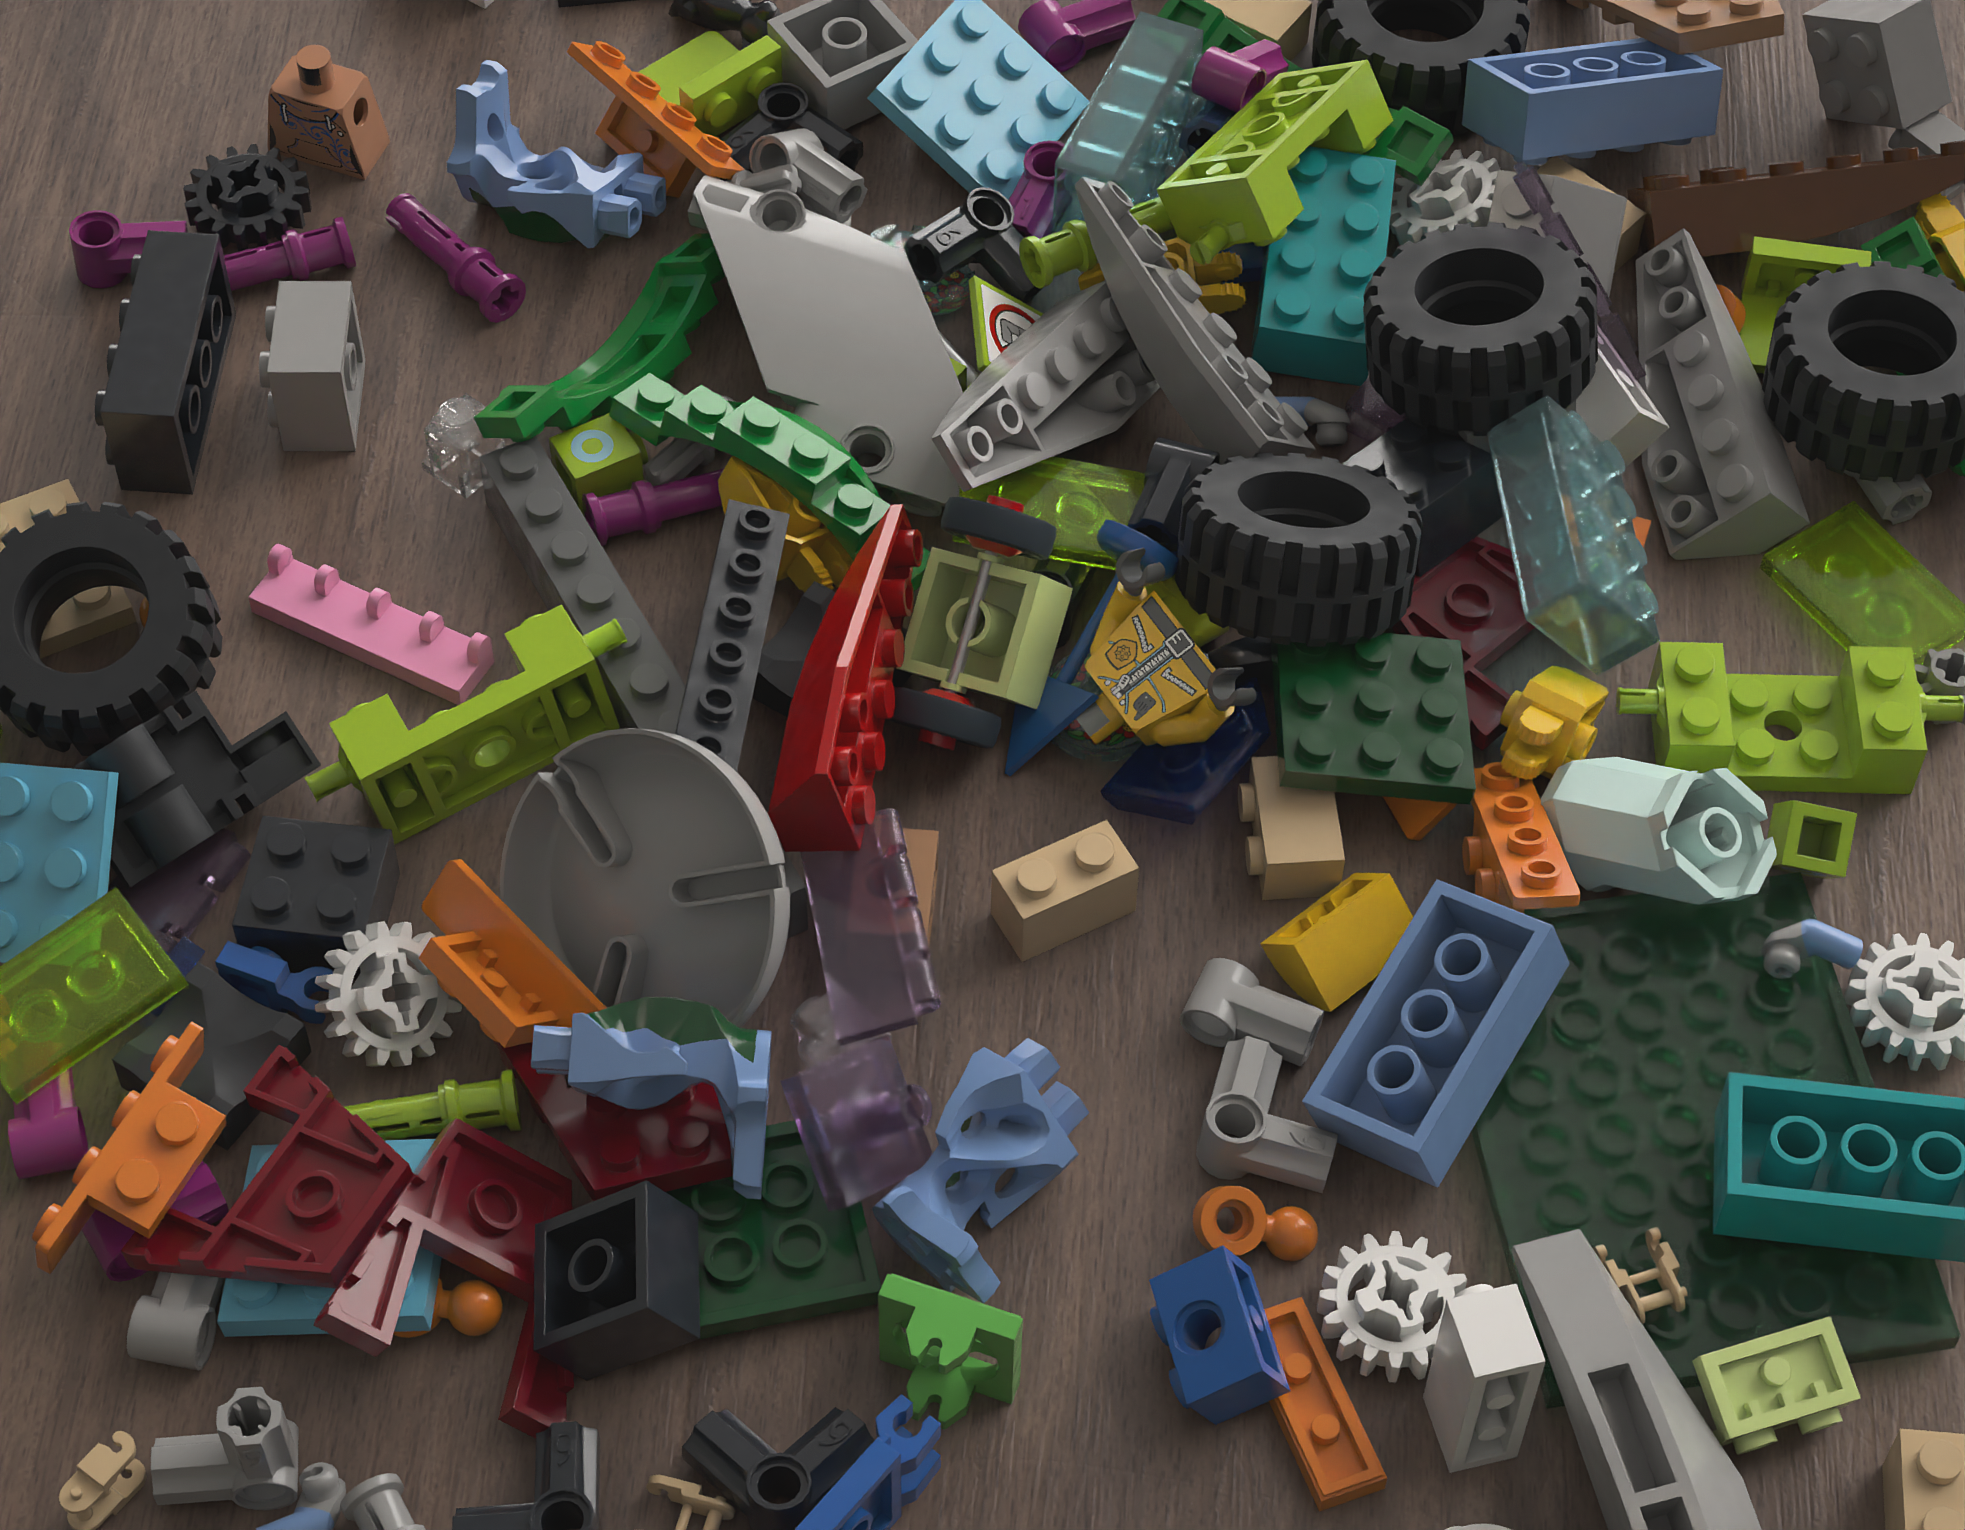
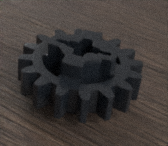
M251 144L246 154H238L233 146L227 147V158L219 160L215 156H207L208 170L192 169L190 174L193 184L184 185L183 191L186 200L184 204L189 225L196 226L197 233L219 234L222 249L227 247L230 242L236 243L238 252L247 250L249 244L257 243L259 247L268 245L269 239L274 237L282 241L281 235L286 234L285 231H288V227L303 229L305 226L303 213L311 212L312 210L306 171H299L297 159L294 157L282 161L280 149L275 147L268 151L266 155L259 154L257 144ZM279 188L284 191V194L279 192ZM211 205H217V210H215Z

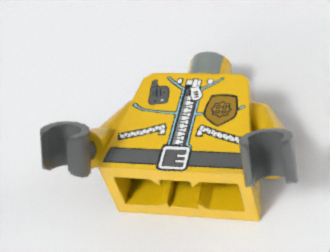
M1145 548L1127 551L1117 560L1116 574L1119 582L1108 602L1090 647L1091 657L1084 666L1103 692L1076 719L1096 745L1125 723L1129 725L1146 746L1156 743L1165 747L1205 742L1232 715L1234 706L1252 704L1256 699V692L1254 688H1240L1235 691V681L1239 675L1244 673L1243 667L1219 668L1216 670L1158 594L1153 591L1147 596L1145 586L1159 583L1164 578V566L1160 562L1150 564L1142 572L1140 561L1145 554Z

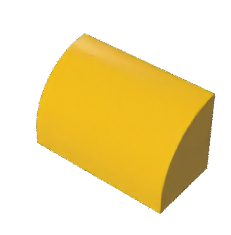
M1353 873L1260 944L1274 968L1299 996L1321 1010L1332 1012L1379 975L1413 919V915L1390 873Z

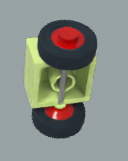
M988 495L986 502L965 497H949L941 519V529L951 535L969 541L973 548L985 553L978 552L977 558L934 547L931 548L904 641V661L902 666L897 667V669L940 683L939 687L944 688L945 691L931 688L920 692L905 687H894L895 710L893 717L890 718L892 722L920 730L917 738L919 741L953 751L956 741L981 748L993 749L1001 727V717L976 708L969 698L957 695V692L966 694V691H971L1037 709L1039 706L1073 588L1041 574L1003 565L1004 559L997 557L1011 558L1019 555L1042 560L1048 559L1056 538V527L1044 520L1024 514L1025 506L1023 504Z

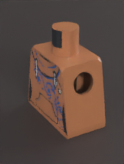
M321 45L305 46L298 51L297 55L291 57L269 91L268 151L275 147L280 149V155L294 157L299 161L365 180L390 143L389 135L369 79L360 71L332 64L330 52L326 47Z

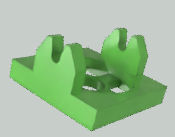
M893 1273L891 1275L887 1274L878 1294L879 1355L882 1361L913 1371L906 1386L907 1399L913 1402V1416L911 1418L919 1421L928 1409V1405L932 1402H938L940 1404L938 1422L941 1423V1429L945 1430L967 1414L975 1392L1012 1404L1020 1384L1023 1318L1019 1315ZM976 1351L994 1357L998 1363L993 1365L970 1357L969 1353Z

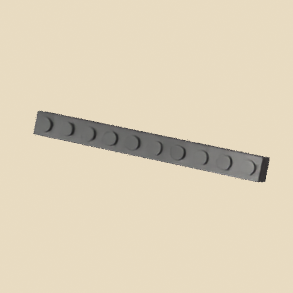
M535 436L523 442H516L479 456L486 504L548 611L562 604L582 636L611 622L614 618L620 624L628 643L622 644L595 658L617 718L619 729H652L675 734L685 684L537 437ZM781 845L785 859L783 866L786 886H789L790 891L788 939L808 930L806 885Z

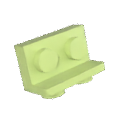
M1830 1316L1707 1353L1692 1360L1717 1429L1713 1431V1434L1721 1446L1733 1443L1737 1455L1778 1442L1774 1430L1798 1423L1802 1435L1838 1424L1843 1421L1839 1409L1861 1398Z

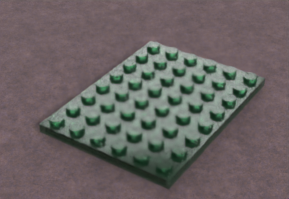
M1801 872L1767 876L1757 894L1737 901L1697 905L1639 893L1580 901L1579 905L1575 907L1524 909V914L1553 925L1570 964L1477 1120L1471 1134L1512 1284H1517L1545 1358V1365L1539 1383L1546 1408L1563 1407L1565 1404L1511 1249L1514 1245L1576 1229L1582 1231L1592 1248L1603 1244L1608 1254L1606 1261L1614 1259L1618 1269H1625L1628 1276L1656 1268V1264L1647 1247L1645 1234L1648 1229L1658 1227L1661 1233L1659 1243L1668 1242L1680 1265L1676 1279L1680 1287L1684 1286L1688 1295L1684 1297L1685 1309L1683 1311L1676 1312L1669 1304L1645 1312V1323L1642 1325L1683 1388L1701 1386L1692 1360L1701 1355L1829 1316L1832 1319L1848 1364L1955 1349L1961 1334L1935 1259L1713 1234L1715 1112L1729 1072L1875 1088L1832 962L1816 955L1800 961V970L1793 973L1790 978L1785 979L1773 977L1764 968V956L1761 948L1772 932L1806 919L1817 920ZM1657 1279L1634 1286L1639 1298L1663 1291Z

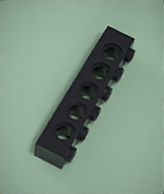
M729 499L715 551L675 734L692 740L712 751L737 772L790 514Z

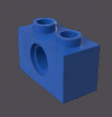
M1222 1245L1149 1279L1156 1301V1306L1150 1309L1151 1320L1162 1342L1170 1348L1175 1368L1169 1370V1379L1177 1399L1184 1408L1194 1409L1217 1425L1290 1392L1250 1266ZM1221 1327V1333L1217 1341L1211 1347L1205 1349L1206 1341L1210 1334Z

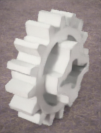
M1458 149L1454 150L1450 159L1443 161L1441 159L1422 186L1406 178H1397L1394 183L1398 192H1394L1392 196L1390 227L1392 233L1396 235L1399 245H1403L1408 241L1415 244L1420 241L1423 234L1437 229L1441 233L1454 229V225L1471 223V227H1487L1497 172L1500 170L1497 160L1492 158L1485 161L1481 151H1475L1467 159H1464L1461 150Z
M385 921L367 924L366 935L360 930L347 932L342 937L348 952L341 949L327 951L324 957L335 968L334 972L329 975L317 976L315 979V984L329 990V999L315 1005L316 1012H332L335 1020L324 1031L327 1038L345 1035L348 1039L344 1044L342 1054L346 1057L359 1056L366 1050V1066L370 1067L384 1066L388 1058L393 1067L411 1065L412 1053L418 1058L433 1055L435 1049L430 1037L437 1039L450 1037L453 1031L443 1021L444 1015L461 1012L462 1009L460 1003L448 999V994L438 985L437 977L418 959L429 940L434 938L435 935L431 932L418 934L412 939L411 923H395L389 931ZM406 957L417 967L419 972L407 964ZM360 966L361 974L352 986L354 975ZM393 986L395 999L385 1002L382 996V989ZM425 1004L422 1016L418 1021L417 1015L419 1014V1012ZM357 1015L371 1024L372 1032L361 1023Z
M1899 933L1893 934L1887 950L1874 942L1869 946L1865 960L1859 959L1853 967L1843 998L1844 1003L1852 1006L1847 1022L1849 1026L1866 1027L1861 1041L1864 1047L1873 1046L1878 1042L1886 1047L1883 1061L1890 1063L1898 1054L1907 1056L1909 1068L1913 1071L1918 1070L1923 1058H1930L1938 1071L1946 1068L1951 1054L1957 1059L1965 1061V958L1958 961L1951 956L1954 949L1953 942L1946 941L1938 950L1930 947L1928 935L1925 933H1920L1915 945H1907L1905 939Z
M1392 1231L1386 1246H1379L1377 1240L1371 1234H1366L1363 1236L1360 1254L1347 1246H1343L1339 1251L1338 1267L1327 1265L1324 1271L1322 1281L1324 1290L1319 1291L1317 1313L1326 1315L1323 1319L1321 1334L1324 1339L1341 1337L1336 1354L1340 1361L1348 1359L1354 1354L1362 1358L1361 1375L1367 1377L1375 1366L1379 1365L1385 1367L1389 1382L1396 1383L1400 1368L1409 1367L1418 1380L1426 1376L1428 1359L1432 1360L1446 1300L1453 1298L1457 1293L1465 1289L1467 1278L1465 1274L1447 1275L1452 1257L1448 1252L1439 1254L1433 1259L1426 1255L1428 1239L1420 1237L1413 1247L1409 1248L1403 1246L1399 1231ZM1364 1278L1366 1287L1357 1290L1354 1300L1348 1301V1295L1352 1288ZM1440 1311L1438 1323L1425 1334L1423 1325L1432 1321L1433 1313Z

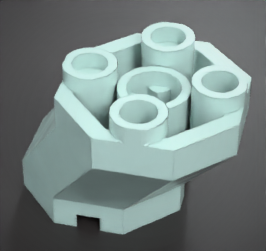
M1620 757L1573 760L1557 768L1540 799V804L1543 805L1575 881L1587 891L1604 892L1619 887L1697 905L1737 901L1759 892L1777 856L1773 837L1764 840L1760 825L1761 821L1768 819L1764 801L1727 768L1697 773V771H1685Z

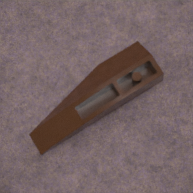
M1965 140L1940 143L1941 154L1919 156L1918 147H1904L1883 150V160L1862 162L1861 153L1826 157V166L1804 169L1803 160L1769 164V173L1747 175L1746 167L1734 168V166L1703 169L1699 170L1700 181L1690 182L1689 174L1677 175V173L1646 176L1643 177L1644 188L1627 190L1628 200L1646 212L1640 238L1643 255L1683 228L1690 233L1701 257L1750 251L1754 236L1794 242L1823 237L1885 217L1944 191L1965 179Z

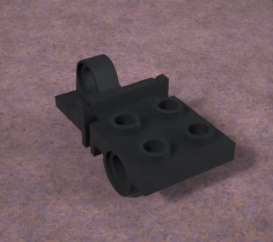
M197 691L181 699L174 706L171 705L147 722L140 724L107 744L71 769L119 773L110 865L126 889H128L321 766V763L286 711L232 745Z

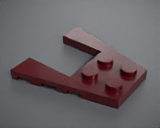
M494 1041L499 1049L504 1065L508 1070H513L514 1077L518 1078L529 1095L532 1108L541 1122L547 1123L557 1138L560 1151L593 1201L646 1180L667 1192L733 1176L729 1136L713 1086L700 1083L686 1089L665 1104L648 1109H629L600 1097L585 1095L576 1092L573 1088H567L564 1075L538 1074L536 1072L537 1069L531 1068L533 1042L504 1048L500 1043Z
M455 1118L442 1129L315 1319L313 1326L377 1357L391 1344L419 1246L528 1302L498 1420L535 1439L536 1433L545 1431L550 1427L551 1423L570 1422L567 1421L566 1393L574 1388V1373L538 1354L533 1349L535 1224L572 1210V1180Z

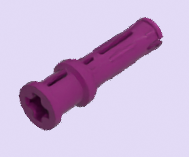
M400 194L389 203L386 209V214L389 216L386 217V221L401 234H404L433 262L444 269L448 274L450 286L459 295L470 296L479 304L480 312L490 322L497 323L505 321L515 314L522 305L526 295L525 283L517 275L505 274L496 266L494 256L485 248L471 247L466 244L447 225L423 207L412 194Z
M343 217L334 218L332 225L300 234L295 229L285 231V235H281L282 241L224 255L231 291L291 275L293 280L299 279L303 281L309 279L311 272L344 264L348 269L356 267L354 253Z
M724 468L652 486L648 481L639 480L632 482L631 489L597 497L592 492L583 494L582 506L584 517L601 546L607 544L608 538L642 530L646 535L656 533V530L661 528L662 521L721 507L722 502L718 479Z

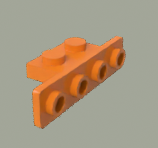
M596 41L594 46L578 42L571 43L567 53L616 95L595 134L619 155L642 154L644 174L665 178L666 196L679 198L696 167L708 176L732 180L736 172L745 170L730 157L733 152L730 146L712 135L701 132L694 125L697 119L692 113L677 104L667 102L659 95L661 87L655 81L639 72L631 71L623 64L626 57L618 49L602 41Z
M1501 762L1489 763L1483 768H1474L1476 790L1471 800L1474 809L1473 836L1464 837L1462 855L1466 875L1475 876V894L1523 914L1524 909L1578 906L1580 890L1543 805L1540 804L1541 800L1531 779H1519L1510 773H1506V770L1502 769L1503 765H1501Z
M456 859L447 862L421 906L422 911L446 936L431 938L418 959L437 977V983L441 989L450 996L457 998L480 1022L481 1030L490 1039L500 1043L504 1048L533 1042L534 1025L572 1028L573 1014L582 1012L587 1014L607 1008L463 860Z
M190 1022L179 1039L170 1035L163 1042L151 1063L150 1071L155 1074L141 1094L132 1090L124 1098L113 1117L111 1126L116 1128L110 1139L102 1150L93 1146L82 1158L72 1178V1183L77 1186L63 1206L53 1203L43 1214L32 1236V1240L37 1242L35 1251L38 1268L49 1274L53 1272L95 1209L149 1239L226 1126V1115L179 1089L204 1052L203 1027Z

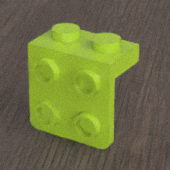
M707 31L640 70L639 73L651 78L661 87L659 95L667 102L677 104L692 113L697 119L694 125L701 132L716 137L754 113L758 109L759 95L765 88L772 84L783 82L781 46L766 35L739 51L718 32Z
M1754 236L1741 285L1740 300L1745 307L1746 318L1739 335L1756 373L1764 374L1775 318L1779 308L1785 304L1786 298L1801 284H1807L1810 278L1825 270H1829L1833 274L1836 273V270L1841 265L1858 262L1860 267H1869L1871 265V251Z

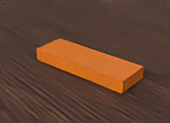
M1299 1297L1264 1309L1290 1388V1392L1270 1400L1269 1403L1319 1512L1385 1489L1387 1476L1303 1298Z

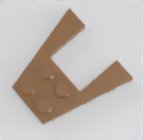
M1567 0V3L1580 9L1589 8V3L1602 8V19L1614 25L1632 22L1634 23L1635 35L1678 55L1784 35V12L1778 0Z

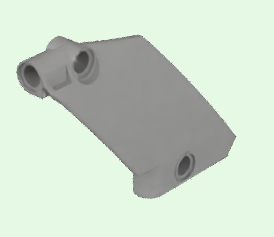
M707 175L703 176L694 190V196L688 209L689 223L693 227L709 232L767 392L780 396L786 404L795 407L793 414L813 423L832 436L854 459L860 454L867 452L881 456L883 460L876 466L862 468L875 486L880 498L890 505L903 504L906 512L924 517H937L942 513L949 497H965L986 502L988 495H1000L996 479L963 492L931 439L943 418L963 394V391L905 252L852 227L805 209L801 199L789 190L775 189L762 193ZM779 220L788 221L793 224L792 227L784 231H773L768 228L770 224Z

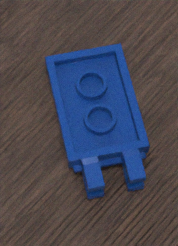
M901 1394L875 1418L877 1435L875 1441L795 1530H889L902 1516L901 1507L916 1501L941 1468V1455L932 1449L941 1437V1423L929 1415L922 1422V1428L916 1436L913 1437V1434L903 1426L895 1432L897 1427L906 1424L913 1416V1402Z

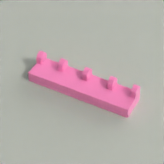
M281 544L274 545L269 552L267 559L269 572L248 597L253 613L457 705L466 701L494 663L490 637L477 632L470 638L444 626L441 615L432 611H428L424 616L418 615L392 603L391 595L387 591L375 588L369 593L340 580L338 570L324 564L317 570L293 559L291 549Z

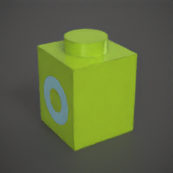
M609 414L549 438L552 464L583 516V494L592 492L597 497L631 489L632 482L644 481L642 465H645L649 459L643 440L633 431L628 432L622 424L609 417Z
M1797 800L1774 803L1767 839L1773 837L1777 852L1771 869L1819 879L1844 878L1846 876L1857 813Z

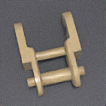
M1658 1227L1648 1229L1645 1234L1647 1247L1656 1264V1268L1628 1276L1625 1269H1618L1614 1259L1606 1261L1608 1254L1603 1244L1593 1248L1642 1324L1645 1323V1312L1669 1304L1676 1312L1683 1311L1685 1309L1684 1297L1688 1295L1684 1286L1680 1287L1676 1279L1680 1265L1668 1242L1659 1243L1661 1233ZM1657 1279L1663 1291L1639 1298L1634 1286Z
M117 1431L113 1434L114 1444L122 1447L121 1451L117 1453L113 1452L110 1447L98 1443L77 1465L78 1471L60 1490L59 1501L63 1509L68 1512V1522L73 1530L97 1529L111 1514L116 1515L144 1486L147 1477L146 1470L140 1460L134 1458L137 1449L134 1439L130 1434L124 1431ZM125 1469L126 1472L132 1473V1476L125 1479L120 1473Z
M652 1475L648 1480L646 1488L650 1493L660 1495L662 1489L666 1490L671 1501L683 1505L675 1530H686L692 1512L707 1516L703 1530H719L722 1520H730L734 1517L735 1509L726 1503L724 1497L716 1496V1498L702 1495V1486L699 1484L664 1475Z

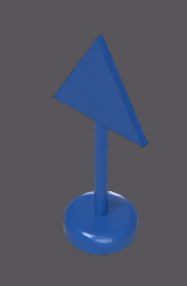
M1107 519L1098 531V545L1116 561L1127 551L1145 548V554L1140 561L1142 572L1148 565L1160 562L1165 568V576L1161 581L1172 578L1176 573L1179 559L1168 549L1144 534L1126 525ZM1117 574L1112 579L1057 679L1047 677L1038 708L1033 709L1015 704L1005 774L1008 776L1014 774L1099 698L1094 693L1071 684L1090 652L1092 641L1104 611L1119 582Z

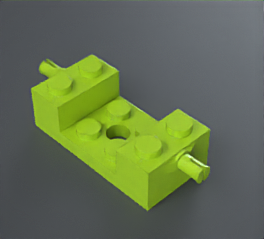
M1362 60L1279 73L1156 189L1177 236L1191 245L1190 254L1196 262L1203 265L1205 262L1209 264L1220 251L1235 244L1254 242L1255 246H1266L1278 241L1287 233L1286 227L1304 210L1288 170L1299 163V155L1308 146L1363 154L1376 145L1377 141L1375 138L1393 121V118L1369 61Z
M562 604L544 614L529 617L520 626L504 633L520 674L508 680L493 683L483 693L450 710H443L433 714L424 723L409 731L388 693L369 703H362L353 707L346 715L329 723L339 743V761L310 776L304 777L316 801L319 802L320 799L352 783L354 788L362 791L382 829L392 830L395 845L553 763L554 760L552 758L574 742L596 733L619 729L617 718L595 658L622 644L628 643L620 624L614 618L611 622L582 636Z
M1659 642L1648 689L1618 687L1616 692L1617 715L1651 714L1656 765L1685 771H1697V773L1727 768L1752 791L1912 794L1928 751L1924 722H1962L1964 717L1962 695H1925L1917 681L1912 647L1849 646L1839 676L1727 674L1723 643ZM1770 725H1782L1792 730L1796 738L1788 741L1778 740L1766 731L1765 728Z

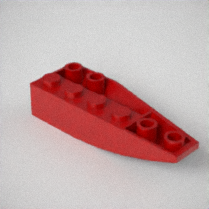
M903 504L890 505L858 552L832 598L805 658L789 708L768 811L770 820L785 852L860 851L865 825H871L874 821L876 802L872 786L875 771H882L885 764V741L882 735L885 719L892 718L895 710V691L892 683L894 668L901 667L904 661L905 645L902 625L904 617L911 616L914 607V592L911 583L913 567H920L923 559L921 533L918 529H912Z

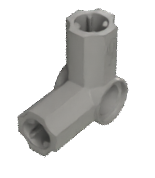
M1245 1036L1237 1041H1227L1197 1142L1196 1156L1200 1165L1209 1174L1219 1179L1233 1180L1241 1178L1247 1173H1252L1323 1193L1338 1134L1269 1115L1268 1112L1283 1056L1276 1053L1271 1048L1269 1042L1250 1036ZM1223 1133L1233 1134L1239 1138H1231Z
M263 1387L237 1388L234 1396L227 1403L218 1406L216 1416L217 1434L155 1438L154 1447H151L153 1496L157 1505L233 1500L237 1505L247 1509L274 1510L289 1506L297 1500L299 1428L294 1422L286 1419L281 1402L273 1400L266 1395Z

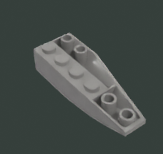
M1082 177L1075 184V189L1092 247L1113 301L1141 357L1169 402L1203 446L1208 450L1220 453V465L1227 458L1240 455L1243 458H1252L1255 453H1272L1273 456H1287L1288 453L1305 454V457H1308L1315 450V447L1304 435V432L1308 429L1304 419L1289 404L1285 402L1280 404L1268 389L1272 384V380L1262 366L1252 358L1247 357L1245 359L1233 344L1237 339V335L1231 326L1218 314H1210L1198 299L1202 295L1198 284L1182 269L1177 268L1175 270L1163 255L1168 248L1162 238L1145 224L1141 226L1129 210L1134 205L1129 196L1112 181H1108L1105 184Z
M1683 228L1636 259L1639 384L1670 427L1642 452V466L1669 554L1674 559L1685 560L1761 554L1810 524L1781 435L1774 426L1775 421H1772L1767 414L1763 402L1765 394L1743 341L1690 233Z
M1106 280L1057 301L972 382L943 418L931 439L963 492L1117 431L1160 388L1141 357L1113 301Z
M1576 1229L1514 1245L1511 1251L1608 1530H1761L1742 1476L1582 1231Z

